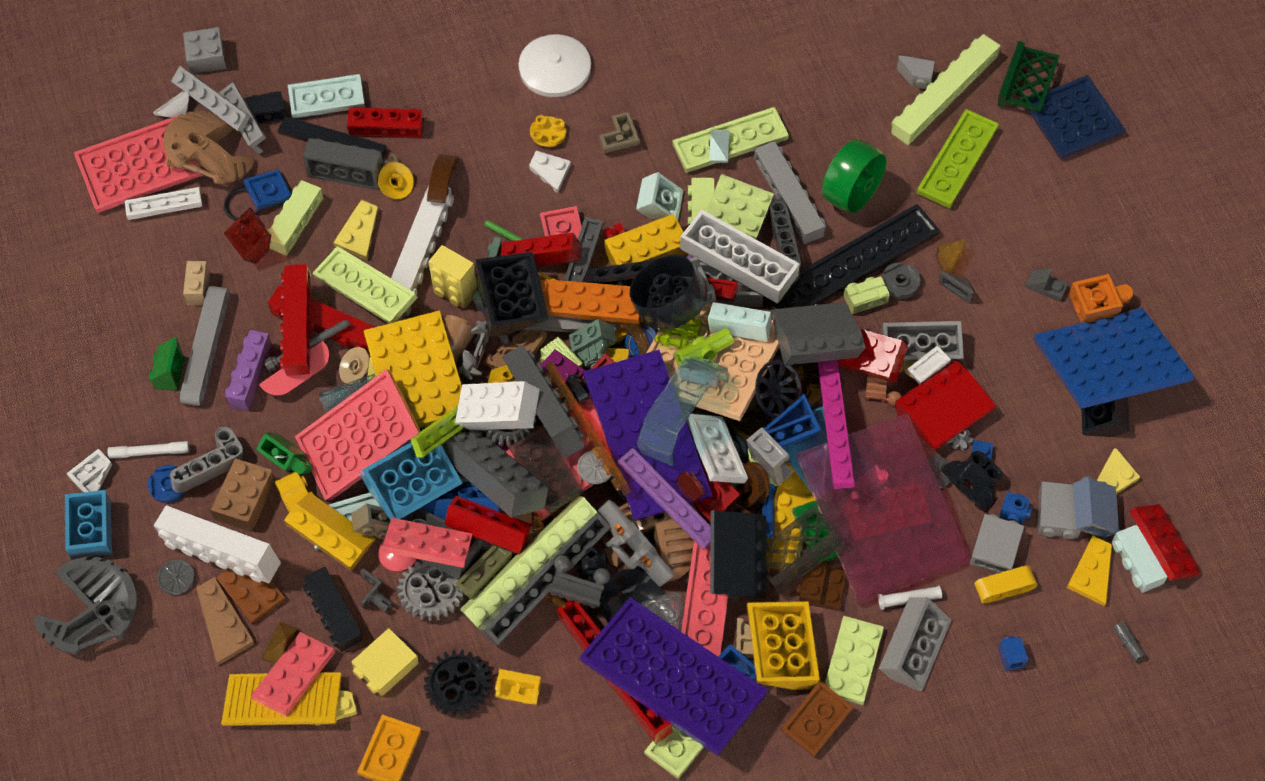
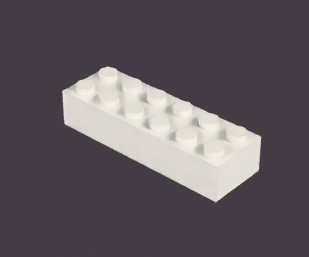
M702 209L680 236L681 250L694 257L698 256L699 260L776 303H779L798 277L799 263Z
M165 506L154 524L155 529L158 531V536L165 541L164 544L172 550L180 549L184 554L198 556L207 563L210 561L214 562L222 569L230 568L236 574L241 576L244 574L248 575L256 582L264 581L270 583L281 564L270 544L169 506Z

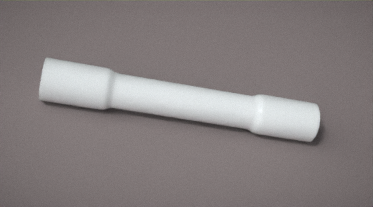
M189 441L131 447H108L109 459L190 452Z

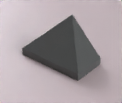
M942 271L938 283L970 304L974 291L968 279Z

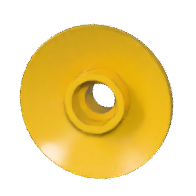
M388 163L382 167L378 174L380 190L391 199H402L413 188V175L408 167L402 163ZM391 179L396 181L395 185L391 183Z

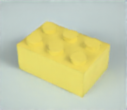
M442 245L428 261L434 293L441 298L448 299L454 306H460L465 309L474 298L475 291H478L474 263Z

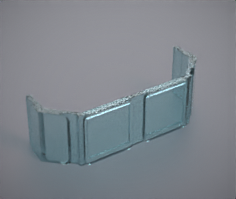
M696 355L691 356L690 359L685 358L644 419V424L637 441L640 453L673 466L672 452L680 429L716 375L720 381L728 382V368Z

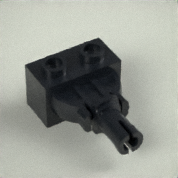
M588 548L585 551V555L577 562L578 573L582 572L583 580L596 583L593 577L595 571L599 568L607 570L605 550L597 551L594 548Z

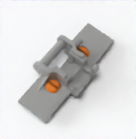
M607 501L597 511L610 525V530L614 536L606 543V546H610L628 569H634L637 566L643 568L651 579L661 587L673 577L672 570L655 551L656 549L635 524L622 513L614 502ZM627 543L632 548L634 554L631 558L620 545Z

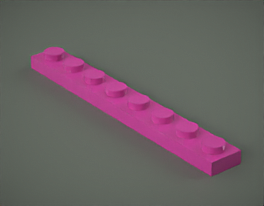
M838 360L818 362L833 488H853L854 477Z

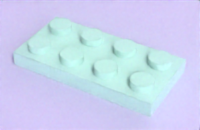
M360 74L288 85L292 118L346 111L349 108L356 107L365 108Z

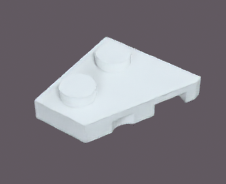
M536 151L529 167L534 174L539 175L543 182L551 185L553 191L558 193L571 166V161Z
M97 449L66 474L82 492L99 491L112 463Z

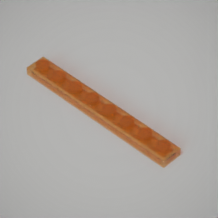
M552 361L545 365L548 370L546 376L551 383L555 382L557 386L555 390L560 398L564 397L566 400L564 404L570 412L569 414L573 412L576 416L574 420L578 428H583L585 431L583 436L588 444L592 443L595 447L592 451L597 460L600 458L603 460L604 463L601 466L607 475L611 474L614 478L611 480L616 491L621 490L625 496L631 492L628 483Z

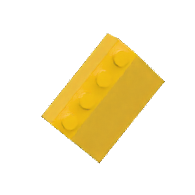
M809 602L747 603L757 683L792 690L813 689L820 679Z

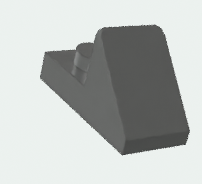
M1052 268L1033 270L1025 284V288L1060 302L1068 283L1052 277Z

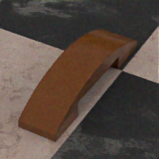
M444 154L437 156L429 181L427 202L446 203L449 193V182L452 172L456 168L458 156Z

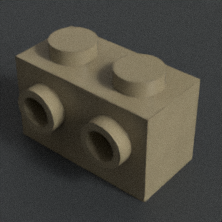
M366 503L351 513L354 532L361 533L364 536H375L379 539H385L390 519L380 506Z

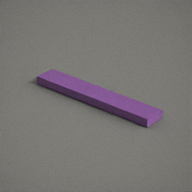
M634 448L618 460V464L703 550L711 544V526Z

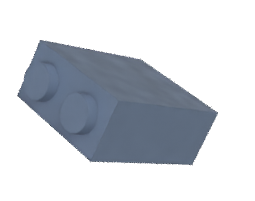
M1083 477L1081 481L1073 483L1076 529L1102 538L1119 532L1116 487L1108 485L1107 482L1094 480L1093 477Z

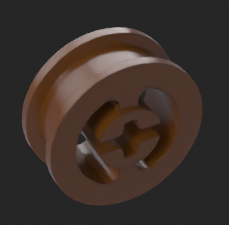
M753 461L742 463L748 479L745 483H736V489L742 495L735 502L743 508L759 505L766 500L769 494V477L760 464Z

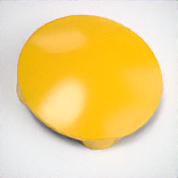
M537 116L530 127L532 140L543 147L559 145L566 137L564 121L550 116Z

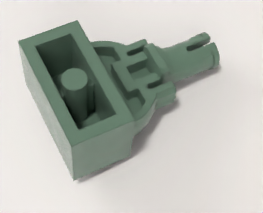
M600 319L569 335L572 352L578 354L580 359L584 361L585 368L591 369L607 353L608 347L616 343L614 326Z

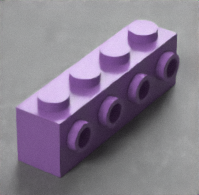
M249 330L248 336L244 337L242 353L238 354L236 370L232 371L230 387L228 386L225 390V398H227L230 408L249 411L265 366L264 360L268 358L272 346L268 333Z

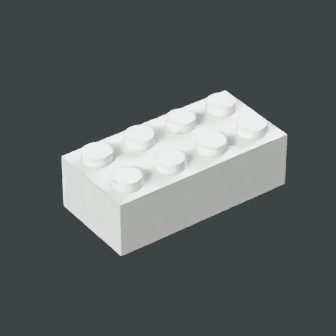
M525 381L464 384L461 389L455 423L468 430L533 428L540 389Z

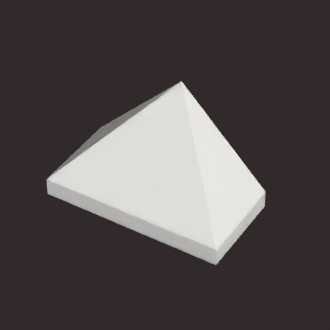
M188 92L179 93L153 112L154 115L168 118L181 114L186 115L189 99Z

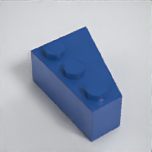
M805 394L764 428L783 449L813 438L821 431Z

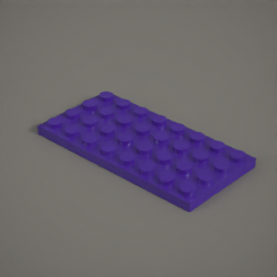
M659 349L583 372L634 522L664 513L665 511L618 464V460L632 448L689 505L712 498L709 484Z
M631 597L582 653L579 660L717 756L720 755L768 692L767 689Z

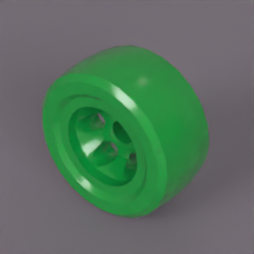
M854 139L846 143L837 152L825 173L822 183L823 198L833 206L850 214L860 211L869 202L880 185L887 165L886 155L873 145L860 139Z

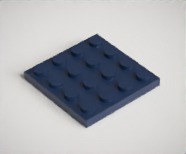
M1088 75L1049 90L1041 112L1027 109L1060 159L1122 135L1126 130ZM1037 98L1029 100L1032 104L1039 105L1040 103Z

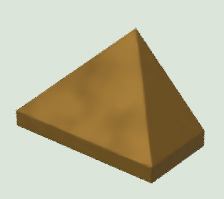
M279 622L262 656V660L276 664L295 639L299 629Z

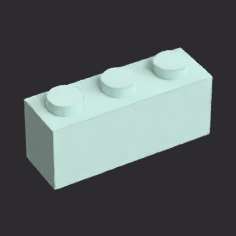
M713 302L708 316L709 329L712 333L728 328L732 336L767 342L772 329L771 312Z
M1134 525L1117 532L1112 540L1114 550L1117 553L1119 552L1122 557L1125 569L1131 573L1134 585L1137 588L1139 587L1141 593L1163 585L1167 575L1138 526Z

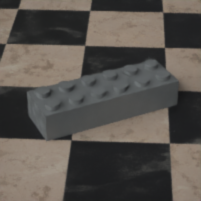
M522 344L502 356L516 382L525 381L540 389L536 415L563 459L584 448L585 446L581 441L584 438L574 418L569 414L570 412L564 402L561 401L559 394L552 387L553 385L549 378L543 374L542 367L535 361L536 358L532 351H526Z
M480 430L456 433L444 442L443 449L453 467L510 517L545 508L548 487L503 449L493 443L492 440L488 439Z

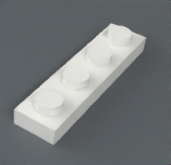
M199 187L125 200L128 220L202 207Z

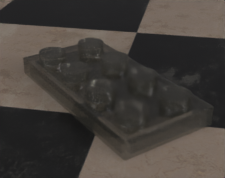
M544 427L508 447L515 460L548 487L545 509L548 514L584 493Z

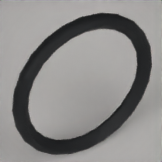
M246 188L233 190L224 200L223 207L226 215L235 221H249L261 212L256 211L251 216L239 218L233 216L228 211L229 199L238 192L247 191Z

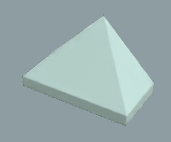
M711 130L709 162L728 163L729 130Z

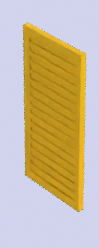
M341 672L320 673L287 717L254 701L251 697L267 674H229L221 721L222 726L336 724Z

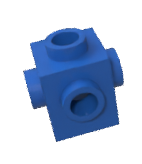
M1007 492L999 518L1007 521H1016L1023 525L1024 519H1029L1032 507H1029L1031 499L1026 498L1022 494Z

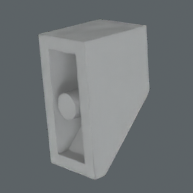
M899 55L897 70L911 86L926 89L931 83L935 61Z

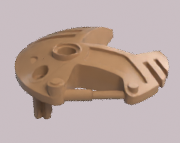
M187 112L186 115L181 114L174 118L166 127L163 146L168 157L165 165L166 167L170 166L171 169L184 167L212 178L216 184L235 182L236 177L240 180L243 178L244 172L247 175L255 161L253 156H231L217 144L218 141L235 129L213 112ZM195 161L208 171H205L199 168L198 166L191 164L190 162Z
M628 502L619 507V509L624 511L629 508ZM690 504V506L698 513L695 506L693 504ZM631 511L624 513L641 533L653 531L657 553L672 570L673 577L666 583L677 581L690 571L694 540L666 512H664V516L660 520H656L654 516L635 522ZM610 529L606 532L607 537L602 536L603 544H606L614 537ZM627 543L620 545L624 551ZM610 546L608 549L604 548L610 564L613 567L619 568L622 560Z

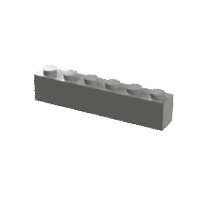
M775 141L755 148L754 160L775 197L786 202L791 224L803 245L824 237L825 221L818 216L815 204H811L806 189L801 187L799 177L794 175L790 162L785 160L782 148L778 147Z

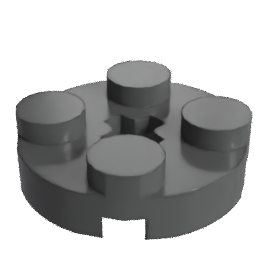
M893 263L885 269L882 276L885 286L889 291V296H892L897 301L912 297L920 286L919 272L909 264L906 266L902 265V263ZM897 278L905 279L904 283H898Z

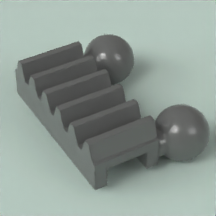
M566 556L557 557L554 562L557 571L551 586V595H558L559 598H567L568 601L574 600L575 603H582L584 606L590 605L591 608H597L600 605L599 600L604 584L610 579L608 570L604 568L597 569L593 575L596 583L564 574L570 569L571 561Z

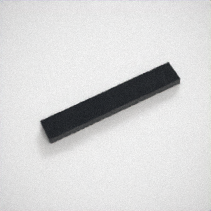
M288 116L284 117L278 129V133L305 142L312 138L333 143L339 142L349 146L355 145L364 149H375L381 152L382 159L387 150V145Z

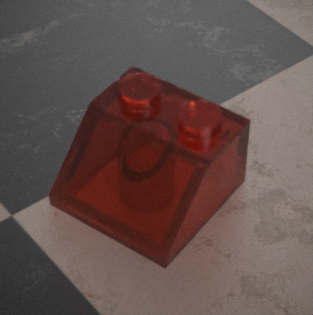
M251 207L224 232L225 236L245 261L256 264L269 251L272 235Z

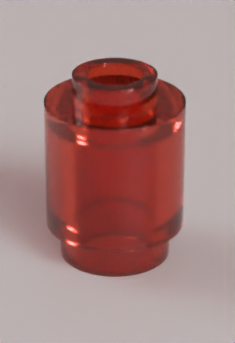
M685 471L677 477L678 482L676 485L687 500L690 499L693 503L705 494L704 487L693 472L688 474Z

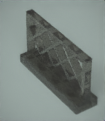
M812 506L767 541L766 553H769L766 577L779 594L845 545L840 535L815 506ZM815 513L818 517L817 523L807 524V519ZM794 528H802L800 537L791 536V531ZM806 528L815 529L814 537H804ZM820 529H828L831 532L825 538H818ZM779 540H785L784 549H774L775 543ZM789 541H799L798 550H788ZM803 541L813 542L812 548L808 551L802 550ZM773 553L783 554L781 563L772 562ZM787 554H797L796 560L793 563H786ZM771 566L780 567V572L772 578L770 575Z

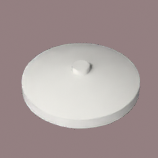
M546 35L533 40L524 48L519 59V73L523 83L533 92L546 97H562L576 92L587 82L591 72V59L587 49L576 39L565 35Z

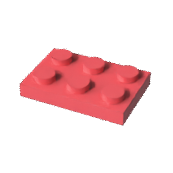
M577 206L540 213L545 236L574 233L578 239L582 226Z

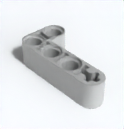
M220 427L216 430L215 440L217 449L172 470L170 480L172 489L175 492H186L229 471L235 458L243 461L242 445L230 428Z

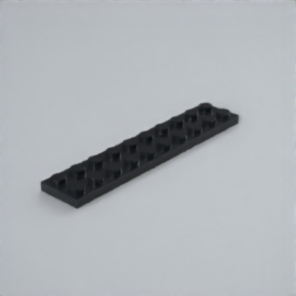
M915 204L801 270L799 280L793 282L779 303L765 296L763 297L773 310L818 305L844 290L849 284L856 283L937 236L940 230L922 208Z

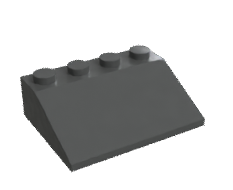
M845 302L771 310L784 365L858 358L866 348L861 329Z

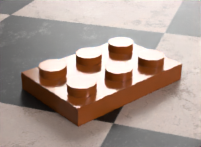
M230 568L216 577L219 584L252 625L286 601L272 581L270 583L264 581L256 582L250 576L245 574L243 576L238 575Z
M819 681L780 731L814 757L850 713L853 706L822 681Z

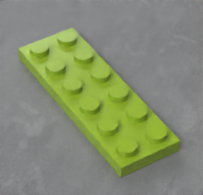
M965 109L916 193L950 209L997 131L999 124Z

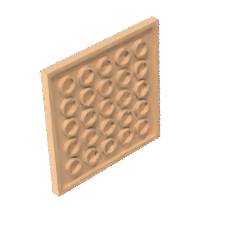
M713 303L703 306L702 310L688 323L671 330H659L647 353L660 350L678 401L741 421L755 394V383L760 369L764 364L773 360L779 349L773 320L767 342L732 336L734 344L717 352L716 357L710 362L705 363L700 360L685 367L677 365L674 353L677 350L692 345L698 337L705 336L707 338L715 334L710 332L708 316ZM681 369H690V372L692 370L708 373L709 376L710 374L717 375L719 377L718 385L713 387L708 386V383L703 385L690 382V380H681Z

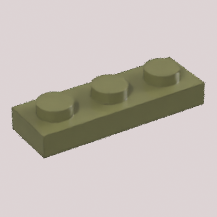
M493 545L455 583L456 588L472 599L513 557L512 553L506 548Z

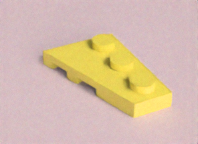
M361 200L333 242L334 247L338 246L346 252L367 260L372 233L377 219L378 206Z

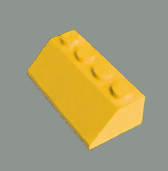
M312 493L307 494L300 500L284 519L287 527L351 572L376 540L373 536H364L361 533L354 532L353 524L349 519Z

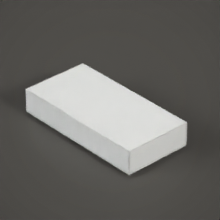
M937 345L910 366L907 372L921 384L946 366L951 359Z

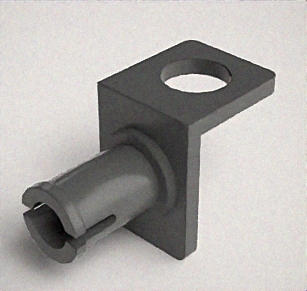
M362 569L360 576L374 587L362 600L361 607L365 608L368 603L372 602L386 613L393 602L379 593L381 581L365 569Z

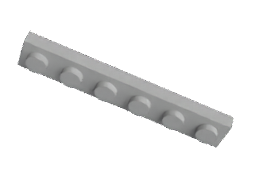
M179 66L171 82L183 91L188 92L191 97L234 129L242 132L251 116L186 68Z

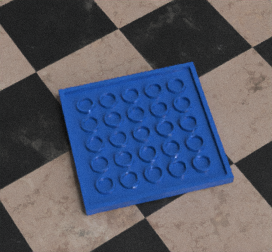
M1144 308L1115 314L1111 318H1098L1094 322H1081L1034 335V341L1080 409L1193 381L1194 378L1192 371Z

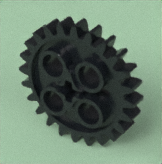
M453 650L452 656L444 652V659L437 656L438 663H430L433 670L426 669L428 677H424V682L427 683L424 685V690L428 691L426 698H431V706L436 704V711L443 708L444 715L451 711L452 717H455L456 712H459L460 716L463 717L464 711L471 715V708L479 710L478 703L485 705L483 697H490L487 691L492 689V685L488 683L492 681V677L488 675L490 670L485 668V661L479 663L480 658L478 655L472 658L471 651L467 656L464 655L463 650L460 651L459 655H456L455 650ZM463 667H467L469 669L466 673L459 672V670ZM443 675L449 676V679L446 681L439 680ZM471 685L477 687L474 691L466 690ZM451 693L457 694L455 699L450 700L447 698Z

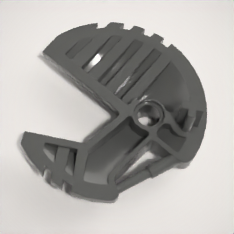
M88 557L68 561L59 567L55 573L88 606V609L67 623L37 614L34 624L41 637L44 639L46 635L45 641L50 646L55 643V649L74 655L80 653L83 648L114 637L117 640H122L125 637V632L133 622L138 600L135 585L126 571L122 573L123 568L118 564L113 566L114 563L110 560L103 562V558L94 557L91 560ZM110 611L109 614L102 616L104 612ZM104 630H108V631H109V632H107V633H104V634H102V635L97 636L98 634H100V633H101L102 631H104Z

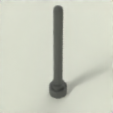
M344 320L311 338L310 348L349 327L350 322ZM283 354L278 357L270 356L264 360L271 374L280 367V357H283Z

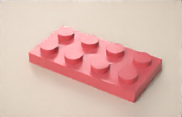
M391 518L382 552L464 568L472 540V533Z
M300 632L252 693V699L287 717L335 654L334 648Z

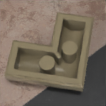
M629 112L612 116L616 131L599 135L600 145L604 154L640 144V139Z

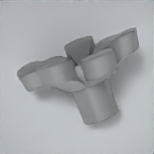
M964 430L947 443L953 442V449H958L960 446V449L965 451L967 444L971 445L973 441L969 437L971 432Z

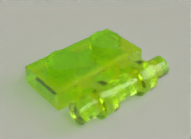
M693 318L678 328L659 330V332L664 334L663 336L656 335L654 342L661 343L665 347L669 345L678 347V350L690 346L692 342H688V340H696L703 325L702 320ZM676 335L680 336L681 338L680 340L671 338V336Z

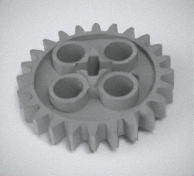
M423 561L422 565L415 562V568L408 566V573H402L403 579H399L400 586H397L398 599L401 600L402 607L406 606L407 613L412 611L413 617L420 614V620H423L425 616H428L429 621L432 620V616L440 620L441 614L448 617V610L454 613V606L460 607L459 600H463V594L455 586L459 579ZM422 576L426 577L430 588H427V582Z

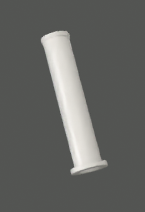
M940 586L883 596L878 594L880 609L884 610L886 607L907 604L909 597H928L930 600L941 599L942 591Z

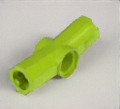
M724 328L707 338L705 336L698 337L692 345L675 351L676 363L679 367H685L700 360L705 363L710 362L716 357L717 352L734 344V338L728 328Z

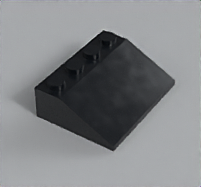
M533 252L476 259L475 276L489 337L509 335L549 319Z
M711 511L710 594L742 599L766 598L767 521L765 515Z

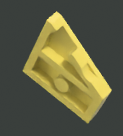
M1115 448L1097 481L1107 482L1108 485L1116 487V494L1137 482L1140 476Z

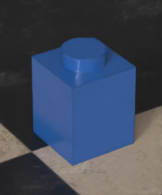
M1021 636L1003 638L999 643L998 651L1004 670L1008 671L1025 667L1028 658Z

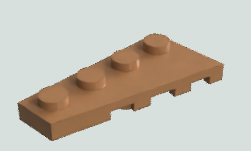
M215 577L196 587L218 665L255 644Z

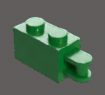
M264 433L256 448L259 453L284 471H295L298 474L311 472L312 465L304 459L306 456L304 451L278 433Z

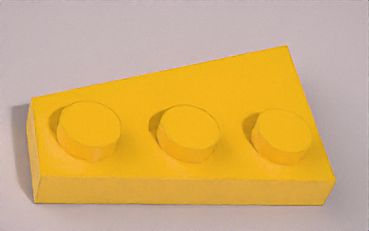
M1092 536L1067 588L1105 606L1112 544Z

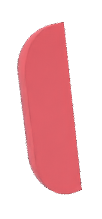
M322 341L310 349V374L287 376L284 369H281L260 383V387L266 393L273 396L289 393L326 366L329 359L327 345Z

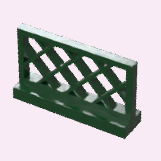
M1018 41L999 93L997 106L1005 107V104L1041 112L1060 55L1024 47L1025 42ZM1026 54L1034 55L1035 59L1029 61L1026 58ZM1050 59L1054 60V62L1046 65L1043 60ZM1039 62L1042 67L1035 70L1032 65ZM1028 67L1031 72L1024 74L1021 69ZM1046 71L1049 76L1041 78L1039 73ZM1035 76L1037 81L1030 83L1027 78ZM1023 80L1026 85L1019 88L1016 82ZM1041 84L1044 90L1037 92L1034 87ZM1030 89L1033 94L1025 96L1022 91ZM1017 93L1021 96L1019 100L1011 98L1012 95ZM1037 98L1040 103L1039 105L1032 104L1029 100Z

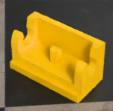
M499 669L495 697L537 705L542 684L541 677Z

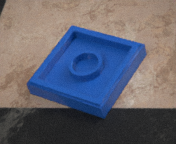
M279 169L244 179V185L257 211L283 204L291 197V193Z

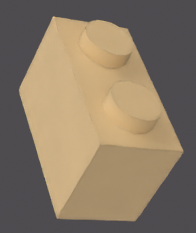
M187 261L183 295L188 306H203L210 280V271L206 261Z

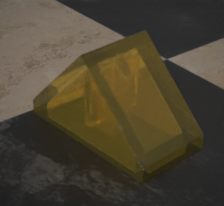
M962 239L937 247L936 258L942 271L953 273L964 251L966 240Z

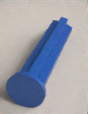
M770 484L769 494L762 503V515L766 516L767 539L769 537L773 538L775 535L774 493L776 487L773 484Z

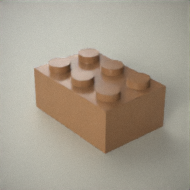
M235 458L211 508L214 519L252 532L276 481L273 471Z

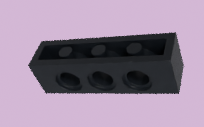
M654 260L587 269L582 282L631 286L636 274Z

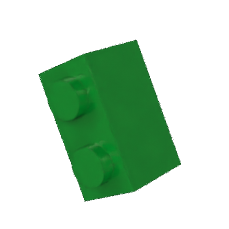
M172 338L160 344L157 348V353L153 354L154 367L153 370H150L149 381L152 382L154 389L178 391L185 356L177 338Z

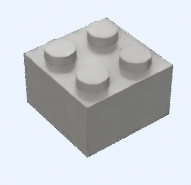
M219 27L183 33L186 61L191 73L196 74L226 69L223 39Z

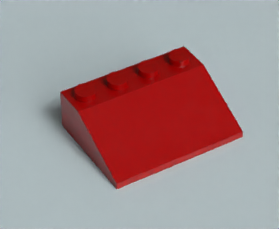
M956 360L895 401L897 417L934 450L996 408L994 402L971 373Z

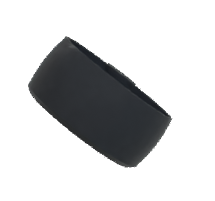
M667 255L650 262L636 274L632 280L629 295L637 314L649 327L656 330H671L688 323L702 310L707 300L708 290L701 273L688 258L680 255Z

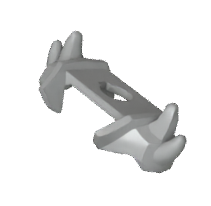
M477 320L476 326L471 330L472 334L478 333L473 342L474 345H477L474 355L472 356L467 350L463 351V364L459 367L458 371L459 374H462L469 380L473 379L471 375H482V372L478 371L477 365L486 342H489L486 321L480 322Z

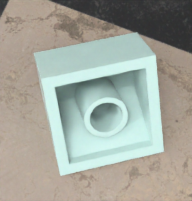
M659 172L642 179L636 210L647 218L655 220L674 214L678 221L684 190Z

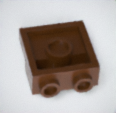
M807 560L806 565H802L800 577H804L803 583H798L796 595L800 596L799 602H809L810 606L839 611L847 571L827 567L826 563Z

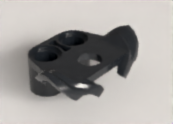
M974 451L967 460L962 462L951 461L941 468V471L949 481L956 485L971 502L983 511H987L993 502L992 491L1001 479L1002 471L983 452ZM963 481H969L972 484V489L966 488L963 485Z

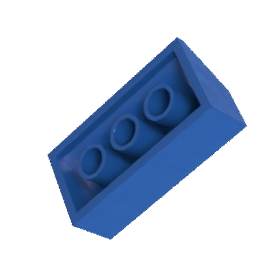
M462 482L459 486L422 506L423 510L445 520L449 504L457 495L506 514L471 482Z

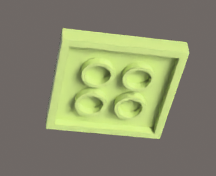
M721 174L706 212L750 237L757 239L774 193Z

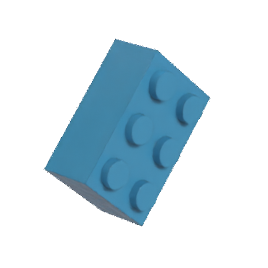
M106 490L65 495V550L71 560L83 557L112 555L111 499Z

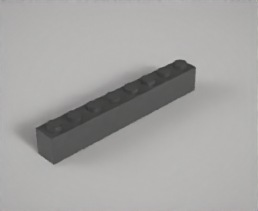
M597 512L495 610L477 630L490 644L499 645L551 590L554 575L557 571L554 566L556 558L559 556L568 557L571 561V569L585 555V551L591 548L611 528L610 525Z

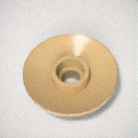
M354 347L343 356L339 366V375L344 383L353 385L360 382L366 376L370 356L364 348Z

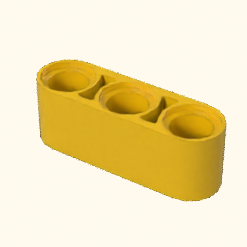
M1022 566L987 576L974 583L983 604L1025 593L1038 586L1030 566Z

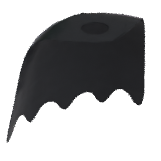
M623 569L604 585L599 602L607 623L611 621L630 597L674 627L676 623H683L684 611L641 570ZM626 575L625 581L620 585H616V580L620 576ZM622 591L623 595L618 597L617 593Z

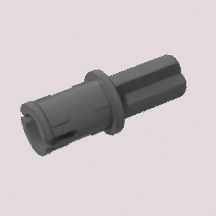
M1118 622L1113 626L1114 631L1122 641V646L1126 647L1134 662L1146 656L1137 643L1136 636L1131 634L1124 622Z

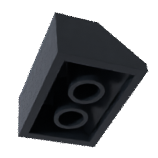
M1128 397L1081 409L1082 434L1085 436L1114 437L1130 431Z

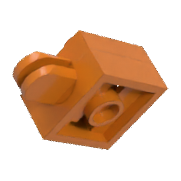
M1106 274L1073 282L1069 296L1080 322L1090 323L1098 318H1111L1115 314H1119L1123 307L1122 304L1131 301L1133 289L1128 284L1114 286L1110 275Z

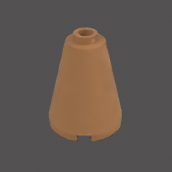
M441 315L456 364L475 335L471 333L475 325L472 324V327H470L465 319L452 315H447L445 318L444 315Z

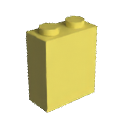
M388 628L352 661L354 668L352 671L358 679L361 680L363 678L367 682L366 685L372 693L375 694L377 692L382 697L419 662L417 655Z

